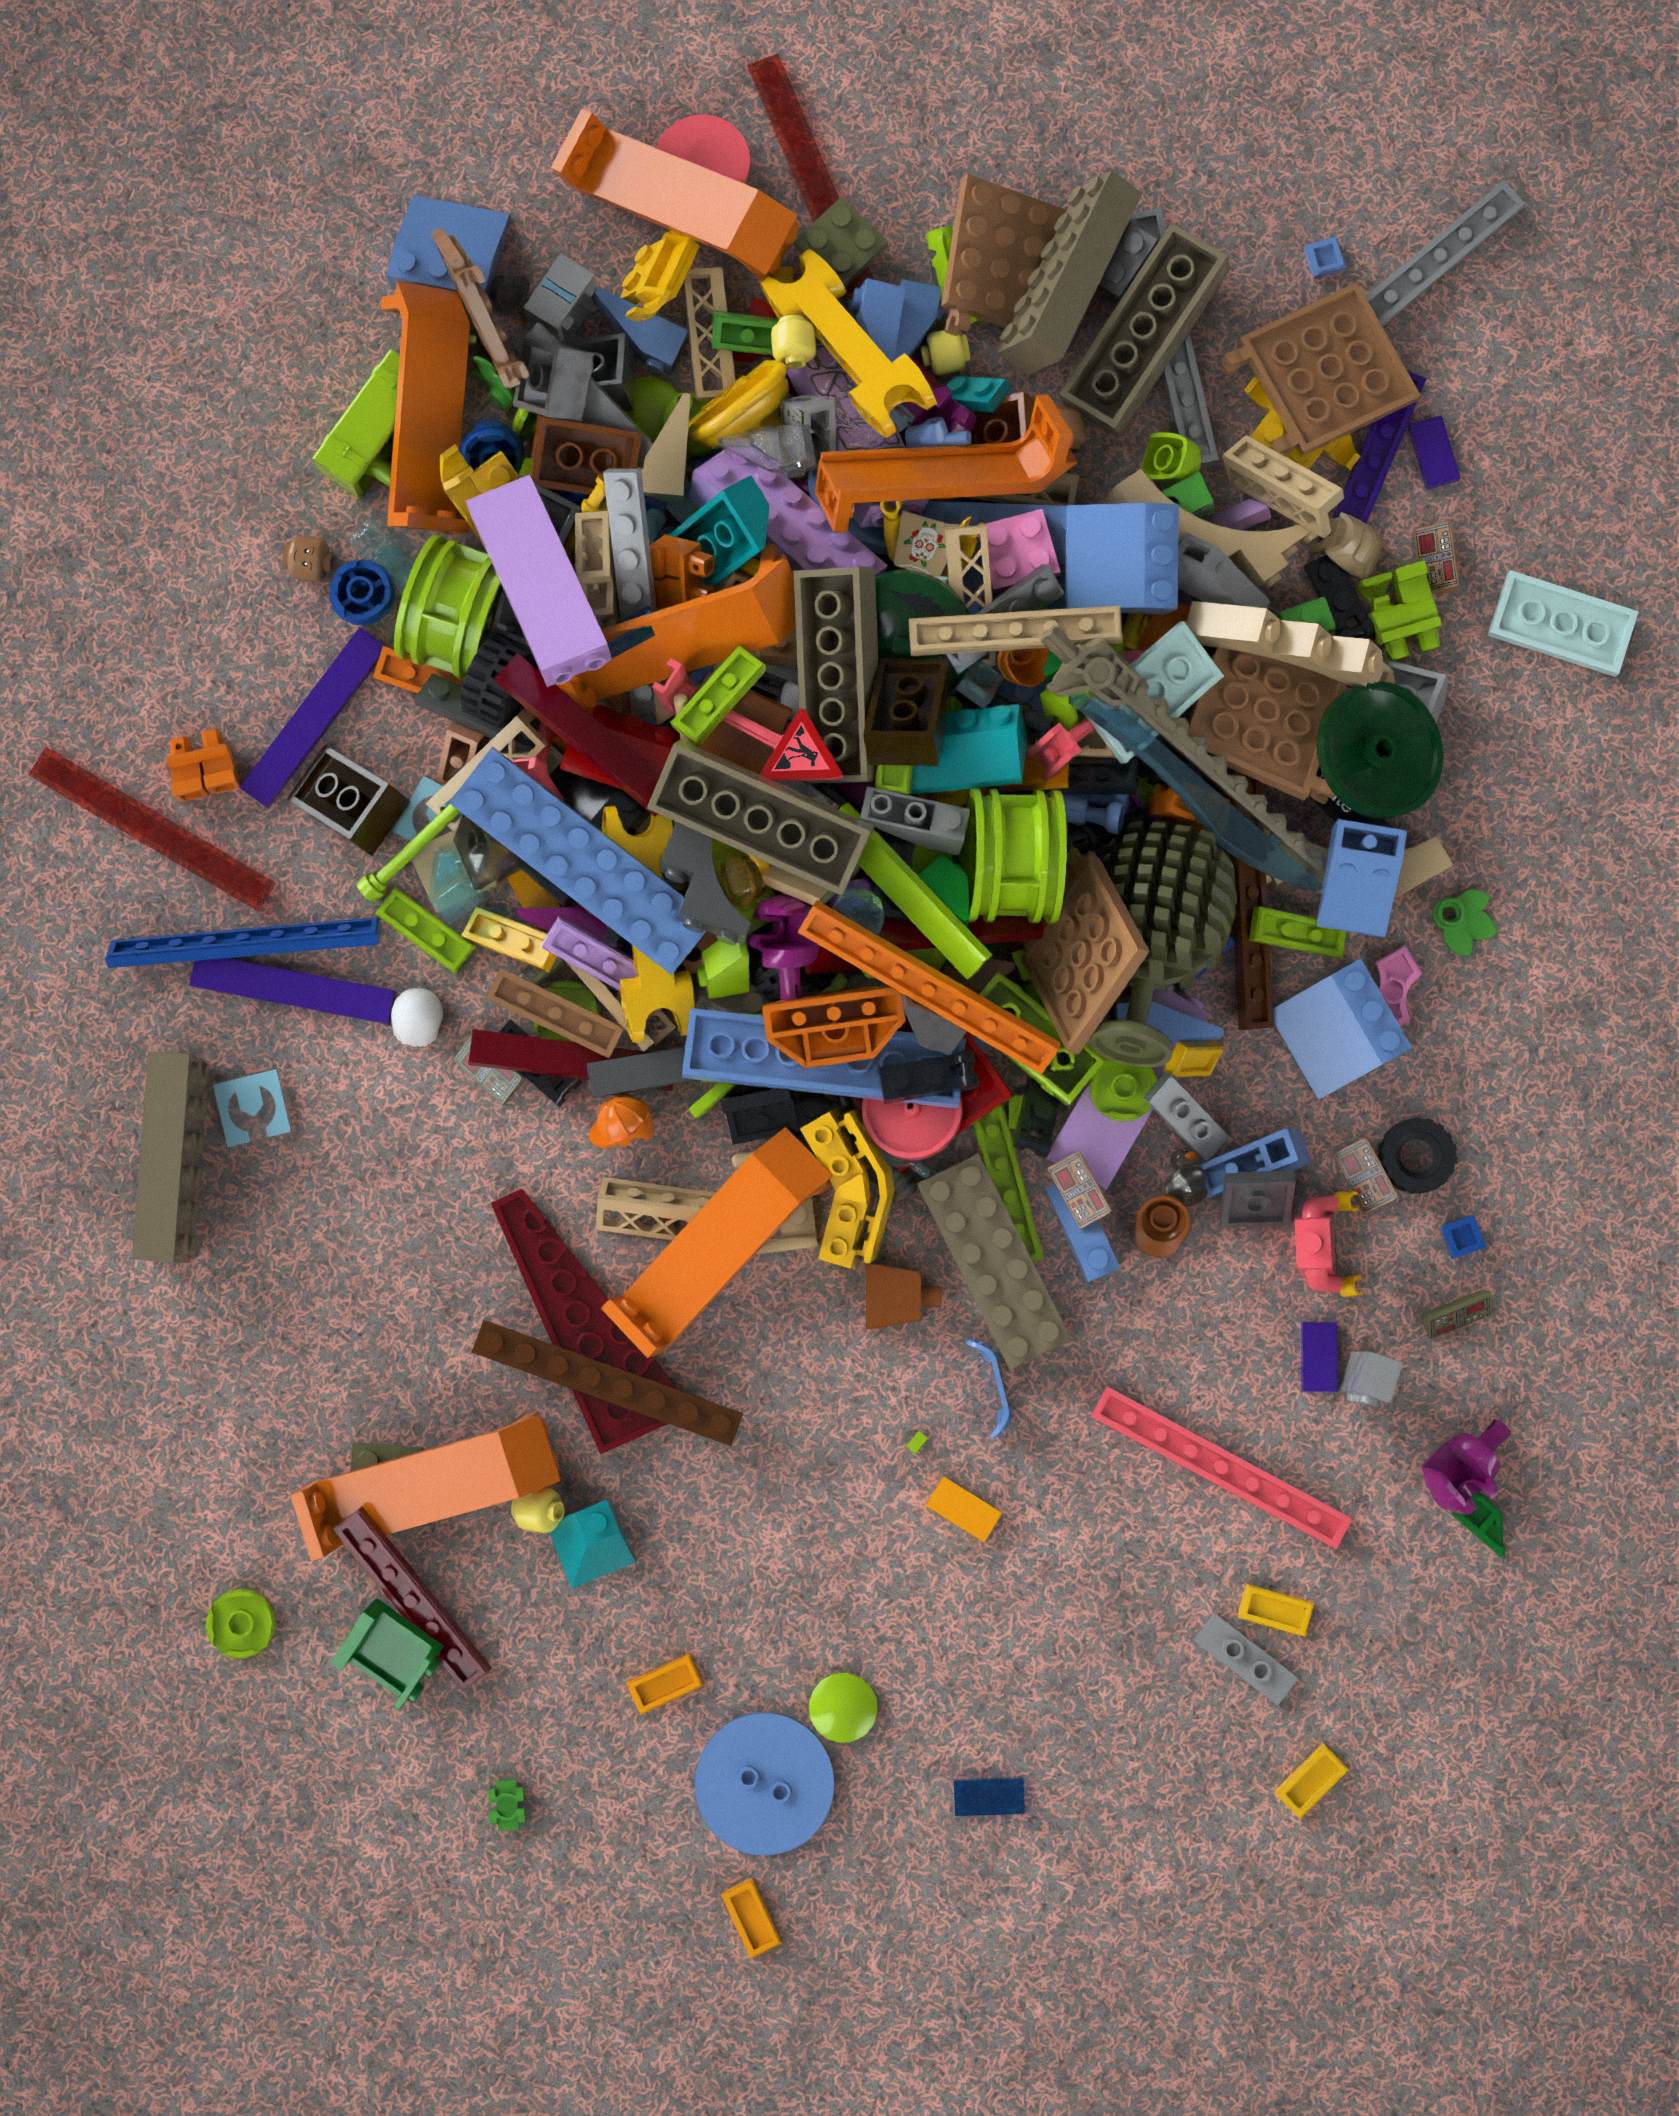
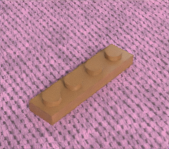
M502 968L499 969L485 998L607 1058H610L624 1030L623 1027Z

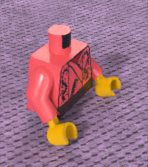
M1337 1191L1335 1195L1310 1198L1305 1201L1302 1213H1299L1295 1219L1297 1270L1302 1278H1306L1307 1285L1313 1290L1340 1293L1342 1297L1363 1294L1362 1291H1357L1355 1287V1281L1363 1280L1360 1275L1339 1277L1337 1272L1334 1212L1336 1210L1356 1212L1359 1206H1351L1352 1196L1358 1195L1355 1191Z

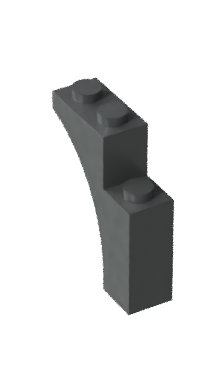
M676 822L661 859L660 871L664 872L665 877L674 882L684 883L685 880L690 882L679 911L678 921L683 922V926L690 931L703 933V930L717 935L716 938L723 943L729 945L740 943L744 945L751 923L732 906L719 884L712 859V838Z

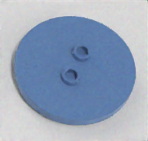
M775 1712L749 1713L725 1724L706 1744L699 1759L695 1776L697 1804L708 1827L727 1845L753 1855L781 1854L805 1843L823 1824L830 1810L834 1794L833 1766L822 1741L802 1722Z

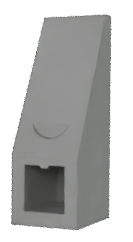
M1187 532L1178 546V589L1208 603L1259 608L1268 607L1270 600L1219 548Z
M867 786L860 820L923 848L959 856L964 842L970 809Z

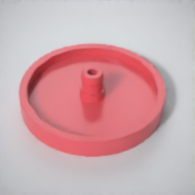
M706 114L685 117L671 125L658 142L657 149L736 181L743 178L746 184L748 182L751 161L746 140L734 125L720 117Z
M961 1096L958 1109L910 1102L884 1104L883 1100L863 1098L862 1118L869 1136L880 1149L899 1159L921 1160L939 1153L954 1139L962 1121L963 1107Z

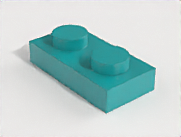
M954 376L947 384V387L952 390V399L965 406L970 411L994 412L1011 390L1006 379Z

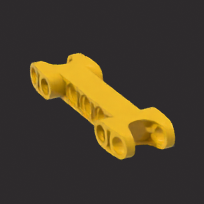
M807 249L799 255V259L805 269L803 276L799 280L784 284L768 276L760 282L761 288L778 319L788 315H800L813 325L815 337L857 385V387L848 392L853 406L868 425L881 436L888 438L897 432L893 421L889 417L896 405L903 402H912L928 410L937 404L928 382L909 356L904 353L891 362L837 299L846 294V289L835 271L814 251Z
M616 806L604 807L602 832L663 879L660 864L673 831L672 820L660 814L656 817L651 814V823L644 833L634 836L628 834L623 829ZM632 945L635 977L620 979L622 1011L632 1042L644 1041L646 1020L654 1010L660 1008L669 1009L673 1013L680 1035L687 1036L690 1008L695 1009L690 972L688 970L678 971L671 975Z

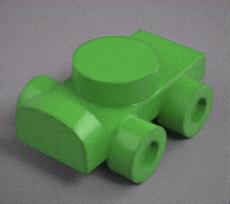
M517 1779L496 1780V1789L488 1790L489 1803H497V1810H490L489 1813L490 1825L498 1824V1831L519 1830L520 1823L526 1822L525 1808H519V1801L525 1800L524 1787H517Z

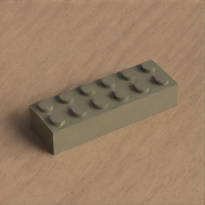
M1113 170L1100 177L1095 176L1088 184L1082 187L1077 186L1071 192L1067 200L1069 207L1066 213L1056 222L1054 226L1056 233L1041 253L1043 260L1039 268L1029 277L1027 282L1029 288L1014 308L1016 315L1012 323L1001 334L1000 340H1002V344L997 354L1027 376L1063 360L1142 196L1140 191Z
M1171 222L1059 393L1063 404H1068L1071 409L1079 410L1084 418L1119 439L1230 271L1228 256Z
M850 567L793 571L799 709H805L843 774L841 780L802 781V783L875 781L876 765H869L863 738L879 665L875 568Z
M681 739L673 744L647 806V809L841 896L847 890L874 828L869 823Z
M148 1051L132 1259L189 1263L190 1256H194L196 1252V1237L192 1236V1223L197 1222L199 1216V1204L194 1202L195 1188L200 1187L202 1179L201 1168H197L198 1154H202L204 1149V1135L199 1134L200 1120H205L207 1113V1102L202 1100L203 1086H207L209 1083L210 1072L209 1067L205 1066V1060L192 1054Z
M979 1154L918 1183L917 1186L1009 1370L1072 1340Z

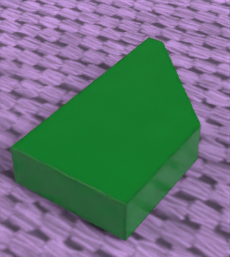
M1475 1493L1470 1499L1477 1507L1476 1510L1468 1515L1452 1512L1451 1515L1498 1556L1503 1557L1505 1555V1547L1502 1535V1512L1482 1494Z

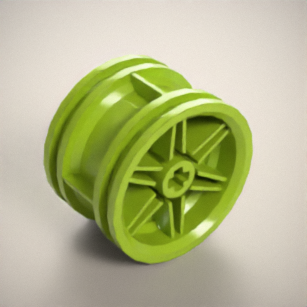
M434 534L427 540L412 567L398 610L394 633V651L398 658L403 660L411 658L414 664L420 666L427 664L453 673L456 678L462 680L465 678L475 654L482 644L494 634V632H491L503 591L488 553L464 546L457 540H449L447 542L446 538L439 534Z
M971 788L966 803V808L970 809L962 845V868L965 874L968 875L969 922H975L978 915H982L985 922H993L996 915L1027 916L1030 923H1039L1041 917H1044L1046 923L1056 924L1059 920L1063 904L1067 860L1066 812L1061 791L1051 790L1048 797H1045L1043 790H1033L1031 795H1000L998 789L988 788L986 795H982L979 788Z

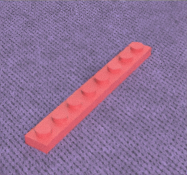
M1108 1386L1105 1387L1090 1417L1334 1549L1338 1548L1352 1521L1351 1517Z

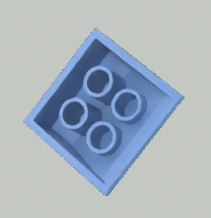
M413 195L395 239L386 275L392 290H396L397 281L457 291L430 234L443 228L448 236L454 234L457 242L459 241L473 265L480 267L486 280L480 285L491 302L510 214Z
M1118 503L1066 506L1065 609L1120 605L1121 613L1165 615L1176 610L1178 605L1179 504Z
M1362 959L1353 962L1273 1008L1274 1024L1318 1100L1412 1049L1411 1044Z

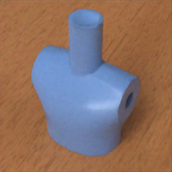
M934 417L920 425L909 426L906 429V447L967 445L971 443V433L969 430L949 433L944 418Z

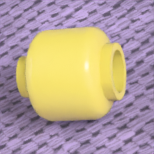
M788 315L779 319L771 331L773 357L776 361L783 362L788 369H801L816 355L815 329L810 322L800 315Z
M945 330L931 332L926 337V345L920 346L924 367L930 366L935 375L961 371L965 368L966 361H970L966 334L954 336L946 333Z
M543 1488L521 1498L514 1499L511 1504V1514L517 1526L524 1531L550 1533L562 1521L565 1507L560 1494L556 1490Z

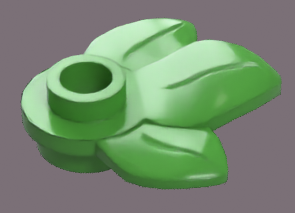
M474 356L472 359L475 360L479 369H473L471 372L490 390L487 393L489 398L504 412H508L511 408L515 409L516 407L513 406L515 389H508L503 386L491 362L481 356Z
M1466 890L1457 898L1445 897L1434 905L1432 910L1433 921L1443 930L1444 943L1454 953L1468 957L1472 952V940H1484L1497 934V929L1492 919L1482 911L1489 901L1490 896L1479 890ZM1449 908L1453 910V920H1447L1444 917V909Z

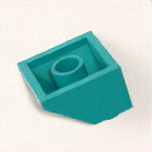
M611 1498L564 1516L558 1526L550 1532L571 1589L636 1562Z

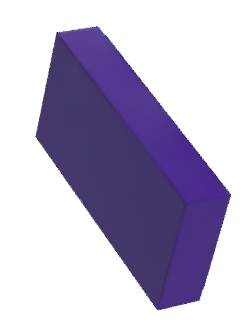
M1442 416L1410 424L1408 431L1426 490L1458 482L1460 474Z
M1301 1322V1391L1338 1392L1337 1322Z

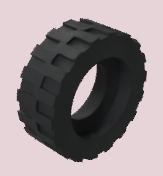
M1420 1117L1397 1123L1384 1134L1382 1142L1379 1143L1378 1149L1380 1150L1377 1157L1391 1183L1400 1191H1405L1409 1194H1422L1433 1191L1444 1185L1448 1181V1177L1455 1170L1453 1168L1457 1163L1455 1152L1457 1148L1451 1139L1453 1137L1444 1130V1126L1440 1123H1434L1431 1119H1421ZM1413 1139L1427 1142L1434 1154L1433 1163L1430 1168L1421 1173L1407 1170L1400 1158L1401 1149L1404 1144Z

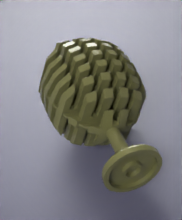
M1156 819V822H1153L1150 826L1151 828L1144 830L1143 822H1130L1127 827L1128 834L1124 835L1121 843L1116 846V839L1114 837L1101 850L1102 858L1100 860L1150 951L1128 982L1133 988L1126 1020H1107L1101 1022L1088 1040L1090 1047L1096 1053L1120 1064L1134 1067H1158L1167 1064L1171 1060L1173 1054L1171 1040L1160 1030L1146 1025L1153 991L1167 992V988L1178 982L1180 983V988H1194L1196 983L1195 975H1198L1206 967L1209 973L1223 960L1222 952L1225 951L1236 913L1237 891L1232 860L1221 850L1216 849L1215 833L1202 829L1199 833L1196 831L1194 824L1180 822V824H1173L1170 820Z

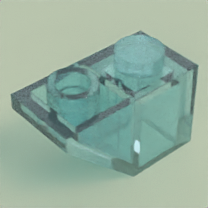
M442 845L434 852L428 899L449 926L484 900L481 896L484 889L473 875L467 877L460 868L464 863L452 847L447 850Z

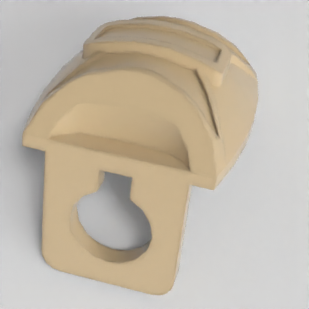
M1341 512L1339 518L1329 519L1332 531L1331 536L1326 537L1319 543V537H1317L1307 545V549L1311 552L1325 551L1329 558L1343 570L1363 580L1367 579L1380 556L1383 538L1363 521Z

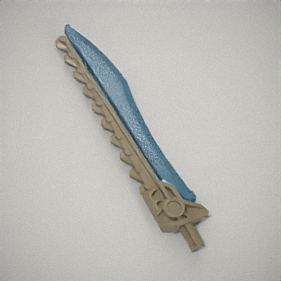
M1055 625L1042 634L1043 637L1040 641L1063 662L1058 672L1053 676L1052 682L1046 686L1048 691L1060 697L1068 696L1071 706L1098 724L1153 769L1183 801L1205 831L1215 833L1216 843L1227 852L1249 866L1274 878L1314 891L1322 890V884L1279 846L1281 843L1285 844L1309 867L1318 872L1323 868L1324 861H1326L1323 852L1305 850L1304 847L1307 841L1302 832H1286L1287 821L1284 814L1267 813L1266 805H1268L1265 795L1246 793L1247 786H1249L1246 777L1228 775L1227 767H1229L1226 757L1209 756L1207 754L1209 744L1205 737L1188 736L1187 732L1190 727L1186 718L1169 717L1167 715L1169 705L1165 698L1148 697L1149 686L1146 679L1141 678V675L1103 638L1093 639L1084 645L1076 646ZM1084 692H1089L1104 704L1110 706L1126 705L1269 830L1270 834L1268 836L1264 834L1124 710L1104 709L1088 695H1085Z

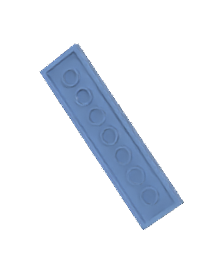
M491 747L449 802L672 975L705 934V930H703V933L690 931L683 926V922L678 921L679 911L685 898L682 893L494 747Z
M690 1008L682 1078L883 1100L878 1067L949 1055L939 1051H931L926 1047L920 1046L914 1033L896 1031L873 1059L804 1068L766 1040L763 1016ZM965 1038L960 1040L951 1055L965 1051ZM959 1068L949 1069L951 1079L961 1077ZM961 1091L899 1102L958 1109Z

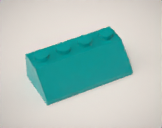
M752 475L720 491L671 532L669 536L701 543V552L714 556L715 568L713 574L707 578L703 577V584L711 585L715 588L765 548L770 504Z
M1020 704L946 712L944 742L939 766H913L911 794L904 795L1022 783L1028 735Z

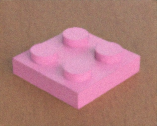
M1043 509L985 524L987 525L990 578L993 594L1007 591L1042 563L1050 566L1056 578L1061 576ZM979 535V536H977V537H978L979 544H980V547H981V538H980V535Z

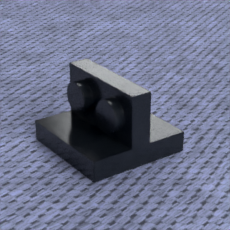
M762 1087L725 1095L720 1102L723 1114L726 1113L732 1144L773 1137L785 1127L791 1133L800 1131L793 1097L795 1095L794 1090Z

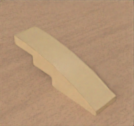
M608 511L575 513L576 576L600 629L619 624L617 585Z

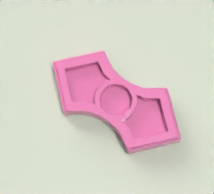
M1406 945L1375 962L1379 974L1378 989L1400 1026L1410 1021L1406 1008L1407 993L1411 984L1422 975Z

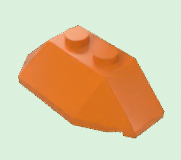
M866 986L803 995L800 999L780 1000L762 1005L766 1040L804 1068L873 1059L906 1021L902 993L890 986Z

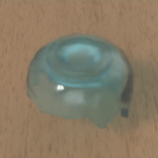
M851 888L845 891L843 896H838L833 904V910L874 934L879 935L885 920V910L880 897L876 896L874 892L862 888Z

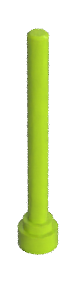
M449 804L379 872L367 873L357 882V887L361 894L369 901L376 903L386 894L388 881L461 812Z

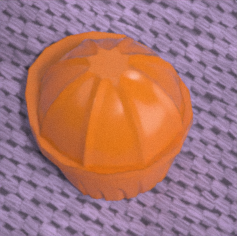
M1048 648L998 651L997 667L1004 679L1016 685L1035 687L1042 684L1046 679L1043 668L1050 650Z
M623 1093L610 1097L600 1106L597 1121L592 1125L589 1132V1140L594 1147L602 1149L616 1145L627 1147L630 1141L637 1138L649 1140L655 1132L651 1108L643 1100H639L630 1094Z

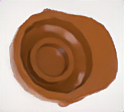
M1164 1193L1154 1195L1144 1201L1140 1208L1136 1209L1134 1239L1136 1246L1147 1255L1157 1258L1170 1257L1177 1252L1183 1240L1192 1229L1190 1214L1186 1205L1180 1198Z

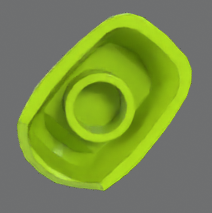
M1168 432L1150 434L1141 469L1154 482L1164 484L1178 483L1198 472L1202 459L1201 450L1198 445L1184 436Z

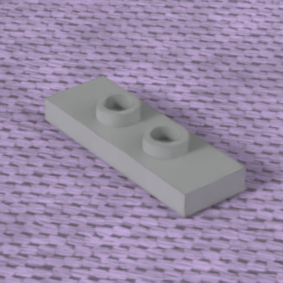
M1166 1072L1143 1097L1193 1151L1206 1162L1210 1160L1229 1138V1135L1191 1095Z
M1216 1613L1211 1615L1193 1639L1277 1706L1299 1679Z

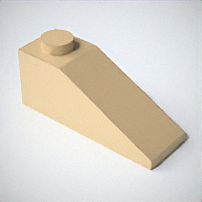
M689 393L682 395L645 456L644 467L641 468L644 499L682 503L691 396Z

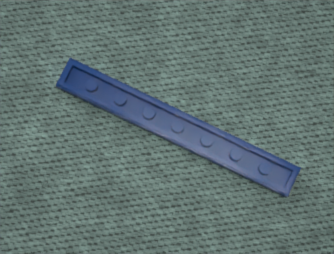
M373 917L120 939L110 942L105 959L108 968L379 945L382 928L380 918Z

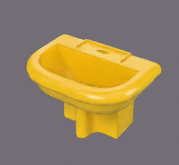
M765 360L746 376L742 375L703 406L700 413L689 420L687 440L693 441L702 447L724 450L742 438L773 466L782 464L786 461V455L789 453L783 446L782 421L779 417L781 402L787 398L789 392L788 381L785 377L788 371L787 366L781 361Z

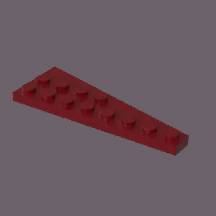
M520 1189L491 1202L551 1343L678 1389L654 1357L647 1358L601 1309L609 1299L526 1192ZM572 1389L600 1455L668 1424Z

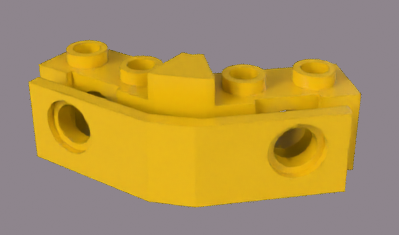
M836 1108L803 1126L800 1130L816 1158L833 1174L830 1182L835 1189V1195L818 1259L851 1269L859 1263L860 1256L864 1257L863 1262L869 1264L878 1257L895 1190L892 1169L881 1149L869 1136L858 1109L842 1116L839 1109ZM851 1134H854L857 1139L855 1144L850 1137ZM871 1165L877 1174L880 1195L876 1213L872 1212L876 1197L871 1196L869 1177L866 1171L871 1168ZM867 1220L869 1221L867 1233H869V1236L867 1241L864 1240V1244L862 1245L860 1244Z

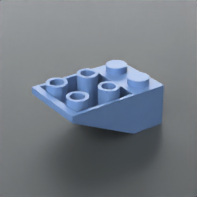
M1341 819L1336 821L1331 828L1317 927L1385 937L1401 871L1407 830Z

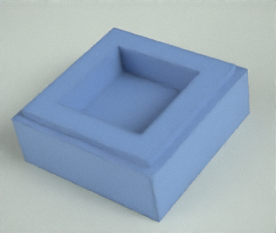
M1336 236L1304 246L1303 250L1313 280L1346 269Z

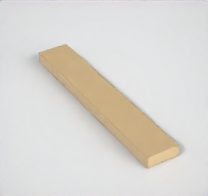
M1120 605L909 618L911 656L1047 648L1040 639L1043 637L1042 634L1053 625L1061 630L1076 646L1084 645L1097 638H1103L1108 644L1122 643Z

